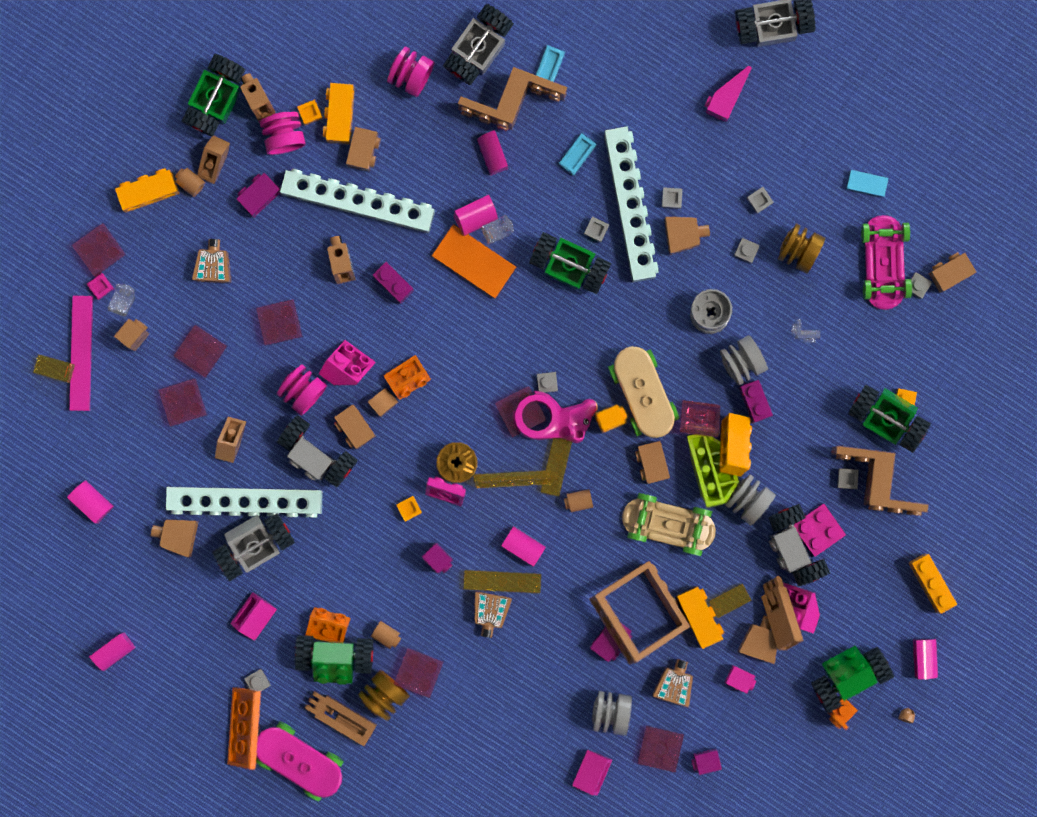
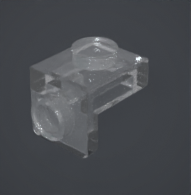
M503 215L499 219L480 228L488 245L504 239L514 232L513 224L507 215Z
M117 283L115 293L108 306V311L126 317L135 299V290L129 285Z
M796 319L795 323H792V335H795V339H803L804 343H815V340L820 339V330H801V319Z

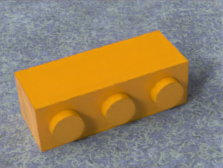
M330 83V88L326 89V100H329V107H325L324 117L327 119V126L323 127V137H326L327 143L350 144L355 90L352 84Z
M160 169L155 172V175L150 177L148 175L138 177V181L130 183V181L123 182L115 189L122 210L125 213L180 194L173 173L166 169Z
M618 405L599 412L594 416L601 433L626 423L625 419L627 418L623 407L619 408Z
M728 413L721 421L719 472L741 477L750 469L751 460L749 459V452L752 446L750 442L752 432L750 417Z
M925 553L908 563L936 613L942 614L957 605L929 554Z
M696 586L676 596L701 649L723 640L722 634H724L720 623L716 624L713 619L716 615L712 606L708 607L705 602L708 598L703 588L699 589Z

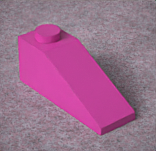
M746 67L717 90L713 97H708L705 107L708 108L707 114L727 122L752 67Z

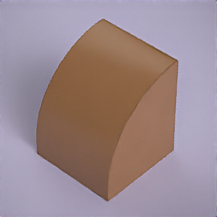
M387 388L368 401L380 417L384 416L399 403Z

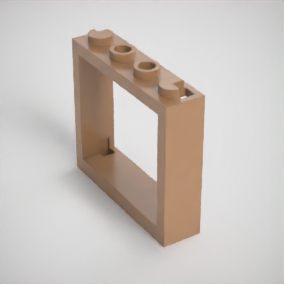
M650 561L643 563L589 598L629 665L638 662L690 627L686 615L681 613L676 599L670 595L667 584L660 579L657 574V568ZM644 572L677 625V628L641 652H638L605 599V596Z

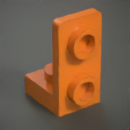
M841 698L842 706L828 714L831 716L829 720L839 729L842 727L846 730L848 726L845 723L858 710L848 700L843 701Z

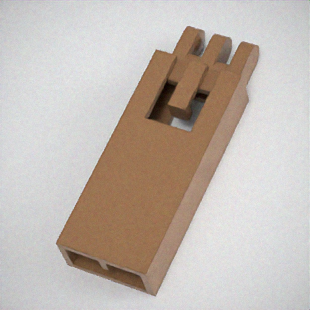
M776 576L774 579L763 584L765 595L761 596L778 650H788L802 642L803 638L787 588L784 587L781 577Z
M314 691L312 695L319 699L316 701L310 698L308 701L314 704V707L306 704L304 708L315 714V718L365 746L377 724L329 695L325 697ZM335 710L339 712L335 720L329 717L328 715L324 714L325 711H327L331 715L334 713Z

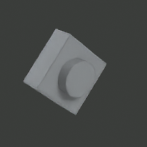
M764 187L747 197V200L757 214L774 203Z
M663 188L662 208L681 209L682 189Z
M592 217L584 235L602 242L609 224Z
M742 238L734 256L752 264L760 245Z
M915 272L911 278L912 294L922 299L932 282Z
M556 372L537 374L540 392L558 391Z
M838 469L837 488L857 489L859 470Z
M262 669L244 678L251 690L262 691L271 686Z

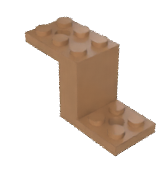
M513 67L497 110L462 96L459 99L458 107L464 116L470 118L472 115L479 117V121L486 124L492 122L497 124V128L507 131L508 129L512 130L528 88L531 89L532 93L542 95L543 93L549 95V99L559 102L560 100H565L567 87Z
M842 446L832 447L831 455H836V459L850 460V457H854L857 462H869L864 505H868V509L883 511V508H888L887 512L902 513L903 510H907V514L921 516L922 512L928 511V504L890 500L895 453Z

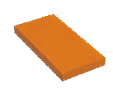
M454 224L432 255L439 262L494 299H496L517 268L470 235L463 236L460 228Z
M233 687L227 765L245 769L256 768L261 691Z

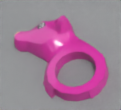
M534 391V395L527 396L518 403L515 411H513V420L520 434L529 439L563 438L573 443H579L583 441L592 416L598 410V406L593 399H586L581 404L561 408L549 394ZM541 402L549 409L551 419L549 425L544 430H531L524 424L522 412L528 403Z

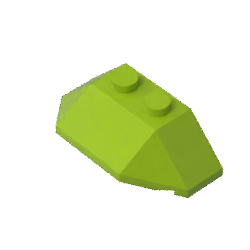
M707 432L687 436L692 466L701 497L706 507L725 504L739 485V480L735 475L719 472L721 442L710 436Z

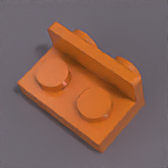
M416 355L383 375L399 400L408 397L411 392L425 386L431 380Z
M314 607L305 636H313L315 639L329 643H344L351 618L341 613L336 614L324 608Z

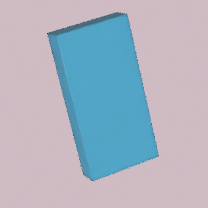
M547 45L536 76L554 82L565 52Z
M581 133L559 165L572 175H575L597 144Z
M851 170L846 189L884 197L888 178Z

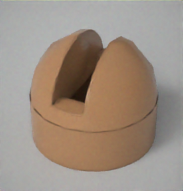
M904 708L900 712L898 719L913 724L915 713L909 708Z

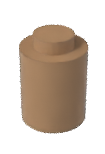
M189 168L180 169L175 176L177 178L176 183L193 197L203 189L206 183Z
M589 489L569 493L567 498H564L566 510L570 509L571 513L593 508Z
M382 621L379 622L371 635V638L389 649L392 646L396 648L401 640L399 637L400 633Z

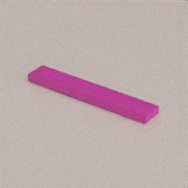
M73 296L70 411H90L93 296Z

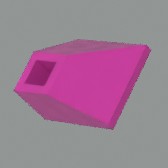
M344 340L326 360L319 375L333 385H357L376 362Z
M783 582L784 587L787 588L799 629L814 634L820 616L815 593Z

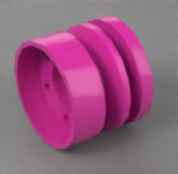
M405 46L393 61L387 82L392 85L397 80V88H400L406 82L405 92L418 97L429 79L435 62L425 56H422L416 62L417 52L413 51L409 56L410 48Z
M280 112L259 121L261 128H264L262 134L271 135V137L264 140L267 154L287 153L298 150L306 145L303 132L294 131L301 126L300 121H297L299 119L298 112Z
M303 364L284 379L276 394L281 398L288 393L284 398L286 403L294 398L295 401L292 408L301 416L315 404L327 388V385L318 377L309 382L308 380L312 372L309 370L303 375L306 370Z

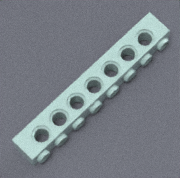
M628 126L605 130V141L632 283L654 279L659 271L657 262H653L652 255L655 254L654 245L649 242L648 237L651 236L650 224L646 225L645 221L648 213L646 206L642 205L641 200L644 198L643 187H639L638 180H641L639 168H635L634 161H637L636 150H632L631 143L634 142L632 131H628ZM624 144L627 150L620 153L616 150V146ZM623 162L628 163L630 170L622 171L619 165ZM630 181L633 183L634 188L626 190L623 187V183ZM627 201H636L637 207L635 209L628 208ZM631 219H639L641 225L638 228L632 227L630 224ZM636 237L643 238L644 245L636 246L634 239ZM645 256L648 259V263L640 265L637 258Z
M297 169L286 170L280 191L284 196L425 233L430 232L435 213L430 204H413L411 199H394L395 196L392 194L384 193L379 195L376 194V190L365 188V191L357 189V185L350 183L344 186L339 184L340 181L328 178V181L321 179V176L311 173L310 176H306ZM301 181L308 182V187L305 190L298 189V184ZM325 186L326 193L318 195L316 193L317 188ZM343 191L345 196L343 199L337 200L335 199V193ZM358 195L363 197V202L360 205L353 203L354 197ZM376 200L382 202V206L378 210L372 208V203ZM398 205L401 208L400 212L395 215L390 213V208ZM417 210L419 212L418 218L410 219L408 217L409 212Z
M167 487L166 510H171V514H183V511H190V515H202V511H210V515H221V511L229 512L231 516H240V512H248V516H260V512H267V516L287 513L286 517H298V513H306V517H317V514H322L323 491ZM188 495L192 502L186 507L183 505L182 500ZM204 496H208L211 499L208 507L202 505L201 501ZM224 496L230 499V504L226 508L221 505V499ZM242 497L249 499V505L246 508L240 505ZM262 497L267 498L269 501L266 508H261L259 505V500ZM280 498H286L288 501V505L284 509L278 505ZM300 498H304L307 501V506L304 509H300L297 506Z

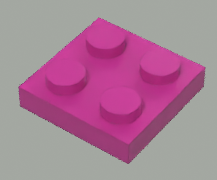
M429 477L425 495L461 507L466 490L459 484L452 483L451 485L445 483L441 478Z
M824 503L807 514L804 520L794 524L800 538L814 557L846 535Z

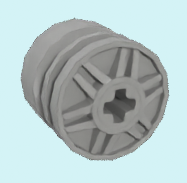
M708 289L698 294L692 303L690 313L691 321L697 330L705 334H715L722 331L727 326L732 315L730 299L725 293L715 289ZM714 310V314L708 317L707 311Z
M750 335L737 341L738 351L732 345L728 346L730 354L725 348L720 350L723 365L729 376L734 379L738 386L744 383L742 376L746 381L750 380L749 370L756 376L768 370L762 353Z
M751 474L739 482V485L725 504L726 507L730 508L736 503L733 509L734 513L743 508L744 511L741 519L750 526L758 520L776 496L767 487L758 492L757 488L760 484L758 480L752 486L749 485L754 478Z
M599 691L593 706V731L598 732L600 723H602L603 733L607 732L609 725H613V734L626 736L632 696L619 694L616 702H612V693L608 692L607 701L603 700L604 691Z

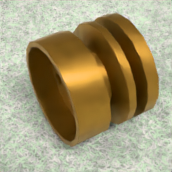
M796 223L787 233L780 247L778 260L783 261L788 254L790 256L787 264L789 265L796 258L798 259L796 269L807 274L813 266L826 238L814 232L808 239L806 238L807 228H804L802 233L798 234L801 225Z
M453 442L445 445L440 450L437 457V468L446 480L453 483H462L469 480L475 474L477 457L468 445L461 442ZM456 457H459V460L462 462V465H458V468H454V464H452V460H456Z
M379 670L371 679L376 688L374 689L366 685L364 688L369 695L361 690L358 696L372 713L388 721L391 716L386 710L395 714L396 710L392 703L394 702L402 706L410 695L384 671Z

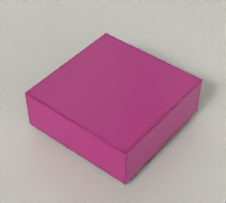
M103 273L87 284L98 300L114 289Z

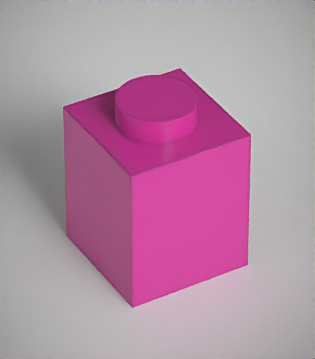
M732 665L725 683L748 693L749 690H753L756 680H754L755 676Z

